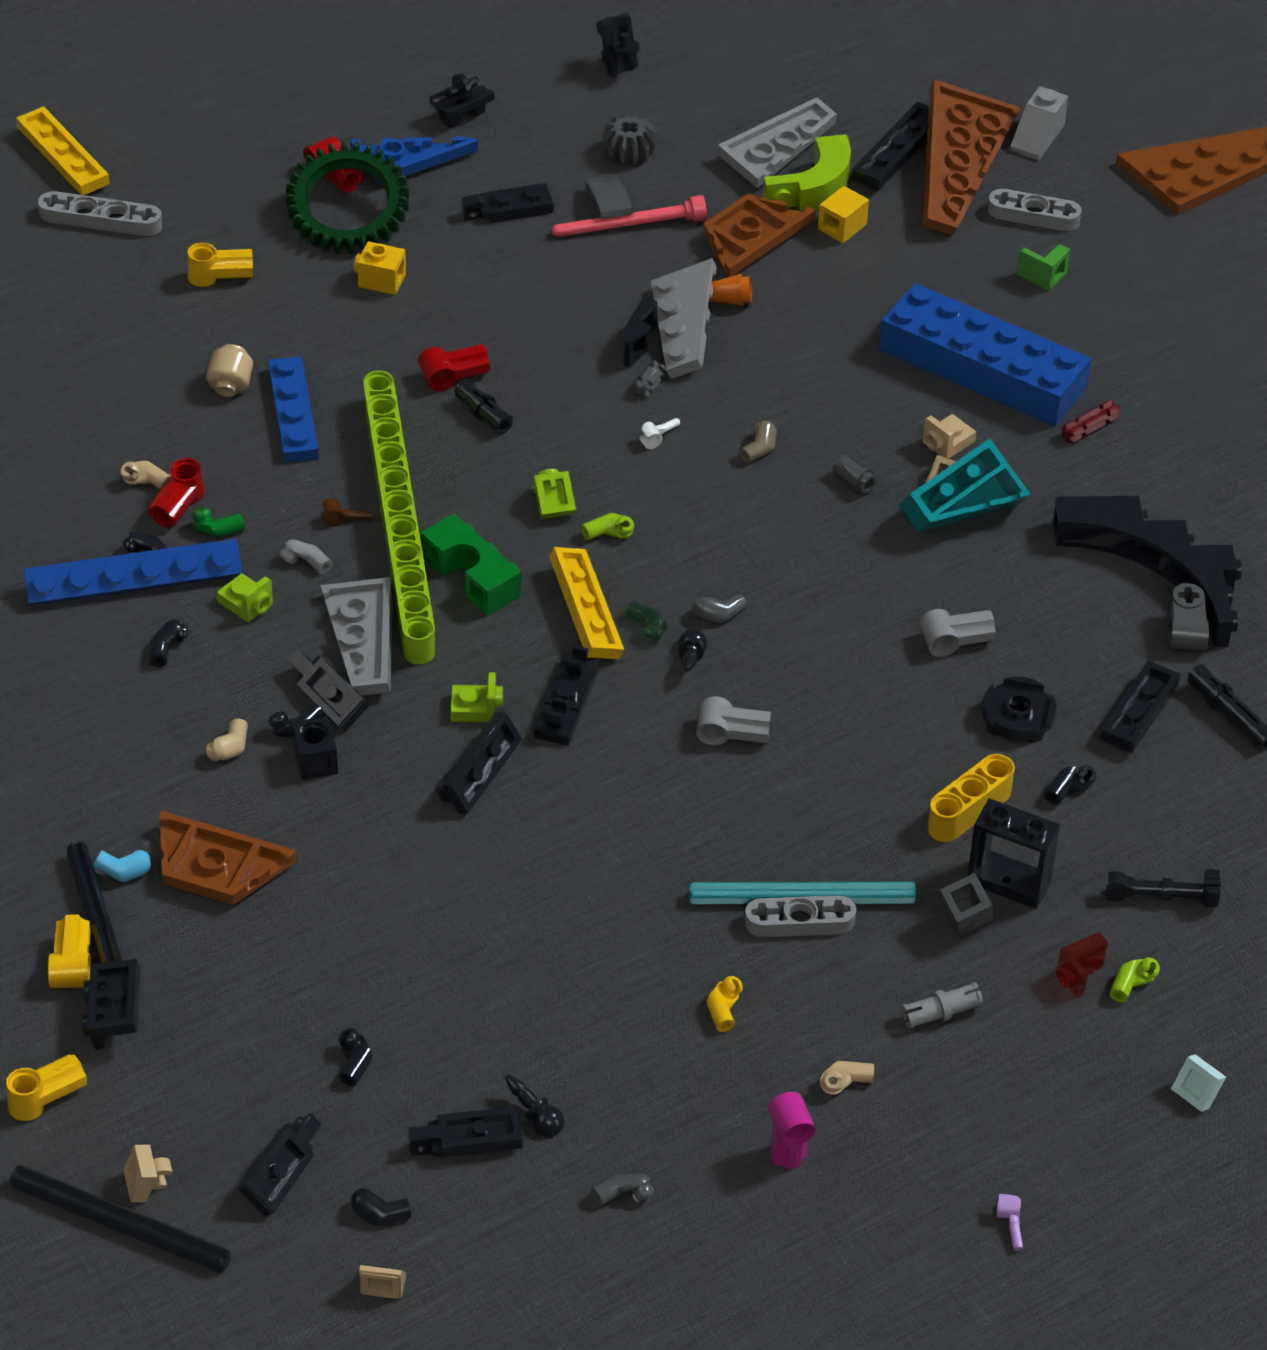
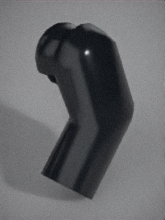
M140 530L129 532L130 536L123 540V546L129 553H138L142 548L146 551L167 548L159 538Z
M312 704L298 717L288 719L284 711L276 712L269 717L268 723L273 728L271 732L280 738L292 737V722L322 718L324 713L319 706Z
M1088 765L1063 768L1045 792V799L1050 804L1059 805L1068 792L1082 791L1090 788L1097 778L1095 770Z

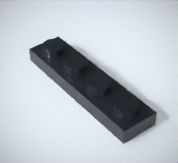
M916 102L852 168V179L880 190L927 140L929 106Z

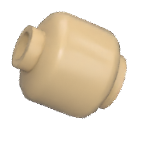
M234 344L223 345L211 353L206 381L217 394L223 397H233L235 394L243 393L249 387L253 360L244 348Z

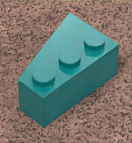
M989 438L913 491L898 505L917 532H922L1016 506L1031 494Z

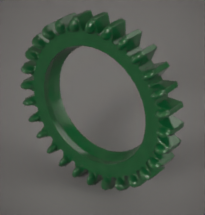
M342 141L340 151H336L333 144L330 143L328 145V154L317 148V159L307 154L305 157L306 166L302 163H297V173L293 172L290 174V183L286 185V208L288 218L292 219L294 230L300 229L302 239L310 236V244L312 246L322 241V249L325 252L331 245H335L336 254H340L343 246H347L349 254H353L356 245L363 251L368 241L379 244V237L389 241L391 239L389 230L398 232L399 222H405V211H409L408 199H410L407 178L402 175L401 166H395L392 156L385 160L382 149L378 150L373 156L371 144H368L366 149L361 152L358 141L354 143L352 150H348L346 142ZM353 168L366 171L376 177L383 185L387 196V205L384 212L374 222L358 229L339 230L328 227L313 217L309 208V197L313 186L324 175L338 169Z

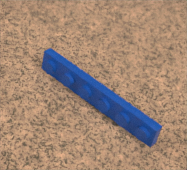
M237 539L24 568L29 606L231 578L243 573Z

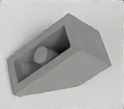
M1039 86L1025 106L1012 140L1010 151L1039 161L1065 126L1068 96Z

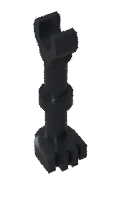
M1207 869L1204 873L1203 883L1173 882L1172 878L1162 877L1161 881L1135 880L1133 877L1119 871L1108 872L1106 899L1120 901L1134 895L1161 896V900L1171 901L1172 897L1202 898L1205 906L1218 907L1221 895L1220 870Z

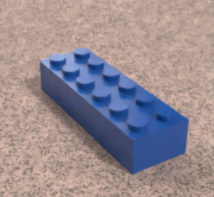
M917 283L912 285L882 319L880 351L1055 427L1088 387L1092 358Z

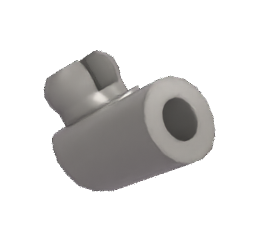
M292 539L285 542L286 546L280 550V556L286 562L294 564L300 556L321 575L328 573L333 566V562L317 546Z

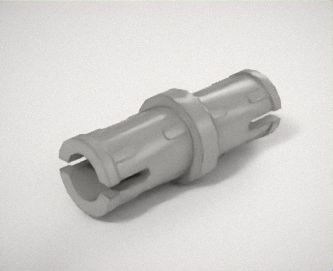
M973 982L970 985L948 992L938 990L933 992L932 997L902 1005L904 1021L909 1020L906 1022V1026L908 1029H913L916 1026L938 1019L944 1022L950 1020L953 1014L983 1006L981 991L976 992L979 989L978 984Z

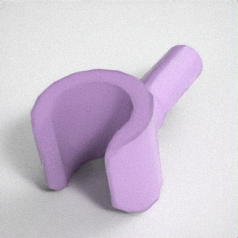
M999 1194L996 1218L1009 1219L1013 1250L1021 1251L1023 1250L1019 1227L1021 1199L1015 1195Z

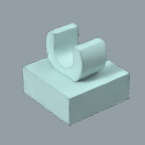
M1194 1054L1187 1057L1171 1090L1203 1112L1210 1108L1226 1076Z

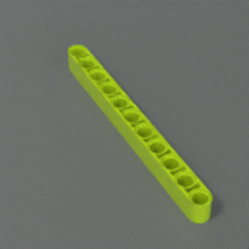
M372 371L363 380L364 409L393 584L404 658L408 662L425 664L435 656V625L395 384L392 375L388 372Z

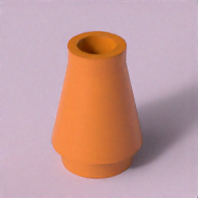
M741 273L712 282L714 287L713 296L709 298V302L744 306V303H752V282L750 276L743 277Z

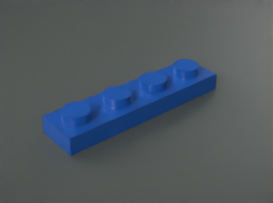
M302 356L269 359V374L284 463L319 459Z

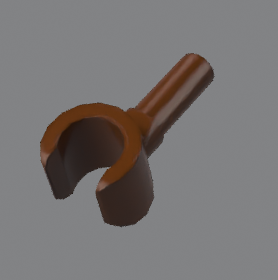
M334 498L326 499L322 503L325 511H322L321 514L325 523L329 526H338L344 519L372 520V511L341 509L339 502Z

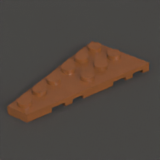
M1267 127L1117 153L1116 164L1175 214L1179 215L1266 174Z

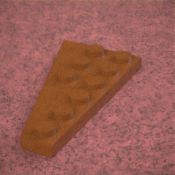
M938 80L933 81L929 89L923 227L953 236L1021 107Z

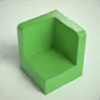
M1059 244L1046 257H1043L1027 248H1023L1019 252L1016 275L1050 291L1067 274L1070 249Z

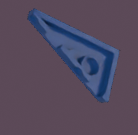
M431 137L404 138L400 140L382 138L383 142L381 145H371L373 156L378 150L382 149L385 160L392 156L395 166H401L402 175L404 176L478 151V140L475 137H452V143L433 144ZM361 139L350 140L351 150L356 141L359 142L361 152L366 149L367 145H361ZM371 175L378 185H382L376 177Z

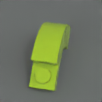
M847 134L815 137V166L801 173L764 177L763 197L768 200L787 202V208L797 207V210L801 212L805 211L806 206L818 211L823 201L842 186L847 187L851 146Z

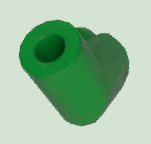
M201 507L192 512L194 519L192 524L199 532L214 537H222L245 530V522L241 513L217 519L211 517V511L207 507Z

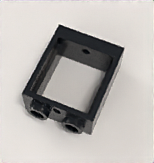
M988 798L974 824L967 876L975 873L984 890L1037 909L1051 884L1060 824ZM993 835L1040 852L1038 868L991 851ZM1003 880H1008V881H1010V883L1006 884V883H1003L1002 881H1003Z

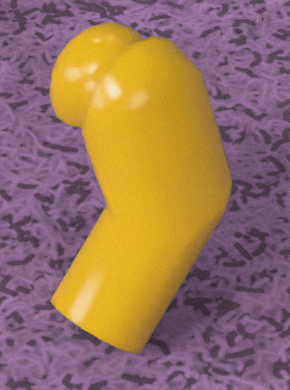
M727 976L723 981L719 982L706 1000L707 1007L718 1032H727L735 1026L730 1009L738 1000L739 994L743 990V985L734 976Z

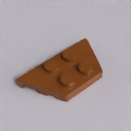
M748 193L704 222L703 234L726 276L730 277L813 222L816 210L807 206L804 212L787 208V202L768 200L762 196Z
M161 810L159 814L162 879L164 885L234 905L292 866L296 861V850L166 811Z

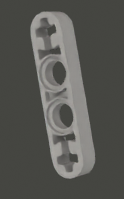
M57 191L46 192L38 198L39 216L42 220L49 223L140 236L156 235L162 229V213L158 207L153 205ZM83 209L92 210L86 214L77 213V211ZM112 214H122V215H123L122 217H119V218H110V217H108L109 215H112Z

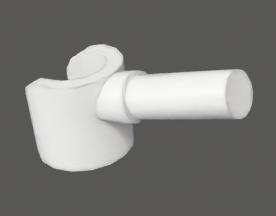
M675 418L657 426L652 422L644 423L642 431L645 435L640 436L641 442L647 449L658 447L663 440L662 434L679 426V419Z

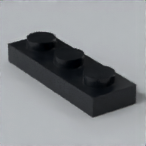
M1148 660L1102 727L1100 740L1133 753L1178 686L1181 674Z

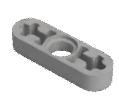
M997 189L989 195L988 213L995 219L1060 231H1073L1080 225L1082 209L1074 201L1009 189ZM1028 208H1038V209H1041L1042 211H1041V212H1031V211H1028L1027 209H1028Z
M840 895L759 898L751 901L745 910V928L750 934L757 937L845 934L853 929L856 919L855 903L848 897ZM796 911H804L811 918L807 921L799 922L792 919L790 915ZM818 912H822L821 919H818ZM834 912H841L842 918L836 917ZM783 913L782 921L779 920V914ZM758 915H765L766 920H760Z

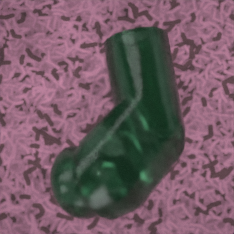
M634 601L629 603L626 610V618L647 625L644 630L647 638L654 641L662 640L664 631L667 632L668 623L661 613L654 608Z

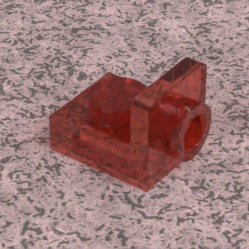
M1100 932L1060 949L1056 975L1060 984L1065 988H1069L1075 998L1084 995L1088 975L1097 972L1104 965L1108 942Z

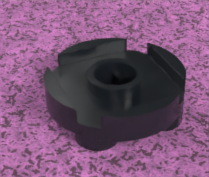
M1009 677L1004 679L1003 684L997 685L995 688L994 684L991 685L984 694L982 716L986 722L988 733L1011 740H1026L1031 743L1041 741L1044 733L1050 730L1055 720L1056 700L1054 696L1051 695L1050 698L1049 694L1044 691L1045 686L1027 677ZM1016 705H1021L1024 711L1019 712L1013 709L1016 708Z

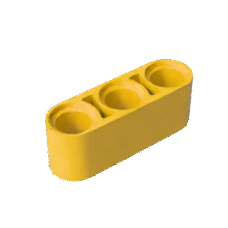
M991 754L937 793L930 803L927 827L929 835L937 841H953L974 826L988 798L1001 803L1007 801L1012 791L1015 770L1014 762L1005 755Z

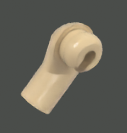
M149 461L126 462L120 469V474L126 483L131 485L153 484L160 490L171 477V475Z
M243 719L231 720L228 734L217 737L213 742L207 744V757L217 762L220 759L228 760L241 755L246 744L247 722Z
M837 1061L821 1075L820 1086L824 1092L833 1095L843 1091L852 1082L873 1083L874 1064Z

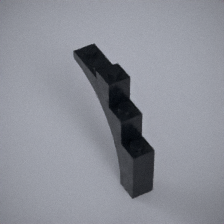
M1139 496L1056 497L1052 519L1056 546L1080 547L1112 553L1149 568L1175 586L1183 583L1199 586L1205 594L1206 619H1208L1209 631L1214 647H1229L1231 632H1236L1238 627L1237 611L1231 610L1235 581L1240 580L1242 575L1241 560L1235 559L1233 545H1195L1194 535L1188 534L1186 520H1148L1147 510H1142Z

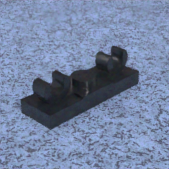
M574 645L573 653H564L535 725L534 738L567 746L570 745L600 669V659L588 658V648Z
M506 711L495 712L489 722L482 725L481 733L471 740L472 743L459 759V763L451 773L446 774V780L442 787L435 789L441 801H452L458 813H469L522 740Z

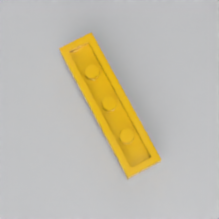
M44 106L16 117L17 128L80 195H86L110 184L109 174Z
M554 547L549 558L582 646L588 648V658L620 659L624 647L586 549Z

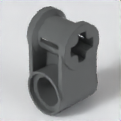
M1180 584L1173 590V607L1169 612V649L1206 651L1209 624L1208 619H1206L1204 591L1195 584Z

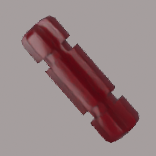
M1108 400L1100 404L1099 407H1095L1075 418V420L1064 424L1061 435L1068 443H1073L1081 439L1082 436H1086L1106 425V423L1118 418L1120 408L1118 405H1115L1113 400Z

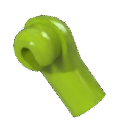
M616 513L605 514L581 525L582 535L587 541L600 535L623 539L631 536L634 530L632 518Z
M1147 957L1122 964L1109 992L1110 997L1116 1002H1126L1132 987L1147 984L1158 976L1160 972L1158 962L1154 958Z

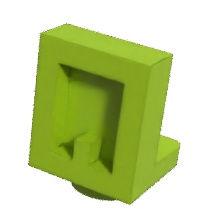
M546 469L539 472L538 475H534L531 490L532 493L536 494L540 519L575 514L576 506L569 471L558 472V469Z
M241 573L217 591V602L246 622H250L259 614L266 612L273 604L272 580L265 576L256 583Z
M489 672L488 685H452L451 722H489L495 714L496 708H503V686H496V672Z

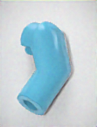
M101 850L92 867L120 882H127L145 875L150 869L151 860L149 854L143 850H136L132 854L120 859Z

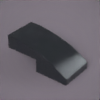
M646 297L638 305L626 327L624 366L630 368L649 350V334L657 327L658 302L649 297Z

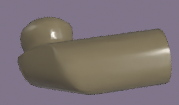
M765 420L755 424L753 431H756L755 441L740 448V455L745 463H750L771 453L775 449L777 430L770 421Z

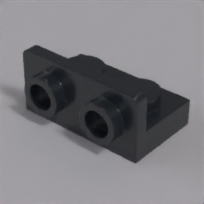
M137 959L90 964V979L84 981V997L88 1004V1012L82 1014V1029L85 1037L90 1036L95 1050L104 1049L105 1036L137 1033L140 966Z

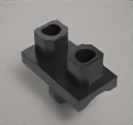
M622 13L615 17L608 16L597 21V31L601 34L603 50L601 51L602 61L606 63L608 75L614 77L624 70L638 67L637 53L640 51V43L634 40L630 15Z
M458 73L453 75L451 87L430 96V105L438 111L439 120L448 128H452L459 124L460 115L467 112L470 116H479L485 113L486 103L495 100V93L493 90L487 89L477 76L468 79L464 74Z

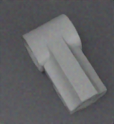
M934 609L925 613L919 621L928 650L936 657L948 656L961 645L995 640L996 630L991 610L950 616L946 610Z
M708 697L700 705L696 736L701 742L711 746L724 744L728 739L768 743L771 712L732 707L728 700L722 697Z

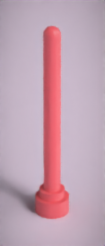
M703 195L691 196L689 200L683 201L682 205L633 212L631 215L556 224L552 228V234L555 237H563L684 217L686 220H692L693 223L706 221V203Z

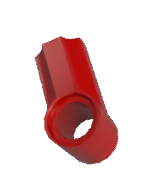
M331 136L303 149L304 160L307 154L317 159V148L328 154V145L330 143L333 144L336 151H340L341 142L337 137ZM353 168L338 169L324 175L339 190H343L346 194L356 190L357 185L362 181V171Z
M484 344L446 352L440 347H431L423 351L418 357V365L429 388L437 392L451 388L457 379L490 372V361Z
M181 458L172 464L170 468L171 477L148 507V514L156 521L157 525L165 528L175 525L190 504H194L203 498L205 490L202 468L195 459Z

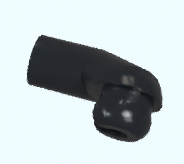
M179 620L167 621L151 638V665L163 667L167 664L168 650L171 642L174 640L176 643H182L188 636L189 629L185 624H180Z
M348 1028L342 1031L338 1038L339 1044L342 1046V1052L348 1061L341 1071L339 1078L346 1085L353 1087L357 1085L368 1068L373 1055L363 1035H360L354 1028Z
M366 1188L357 1189L352 1194L351 1206L353 1210L372 1225L380 1226L411 1218V1210L407 1198L385 1202Z

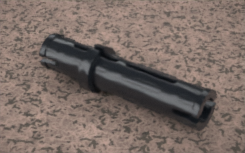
M1203 664L1194 667L1188 674L1187 682L1207 699L1206 703L1211 709H1217L1260 751H1266L1267 725L1233 694V689L1228 683H1222Z

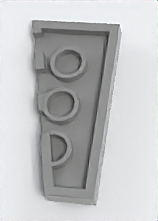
M816 97L719 144L717 155L753 186L759 188L763 184L764 177L773 176L815 141V137H820L835 125L837 114Z
M712 258L651 280L653 297L658 302L657 320L665 367L670 379L701 369L703 366L707 338L705 325L709 322L710 311L708 304L709 298L713 296L714 289L712 276L716 275L717 268Z
M391 577L320 585L350 684L362 696L389 693L391 690L393 584Z

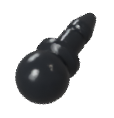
M688 629L679 638V655L682 658V666L687 672L696 666V662L703 657L707 648L706 636L697 629Z
M506 1075L505 1081L510 1092L518 1097V1101L526 1109H529L525 1117L533 1119L535 1131L544 1137L558 1135L564 1127L563 1113L557 1107L548 1105L546 1097L538 1101L537 1096L530 1089L526 1088L523 1081L512 1075Z

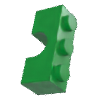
M455 513L421 532L424 560L442 576L457 569H468L465 571V596L487 616L521 597L522 574L518 566L504 558L492 543L486 542L476 533L471 524L465 523Z

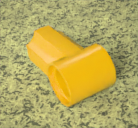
M202 242L193 244L188 248L187 278L192 285L207 287L213 285L217 279L253 277L252 249L216 250L213 245Z
M65 915L63 919L56 921L54 953H50L48 961L50 989L84 988V981L90 979V921L81 918L80 915Z
M69 1054L37 1070L20 1068L11 1072L6 1079L7 1103L10 1115L19 1121L34 1120L42 1114L44 1105L86 1086L87 1077L81 1062L74 1054Z

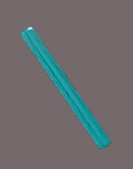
M912 881L692 882L689 886V901L693 905H748L751 901L759 898L835 895L848 897L855 904H913L916 900V886Z

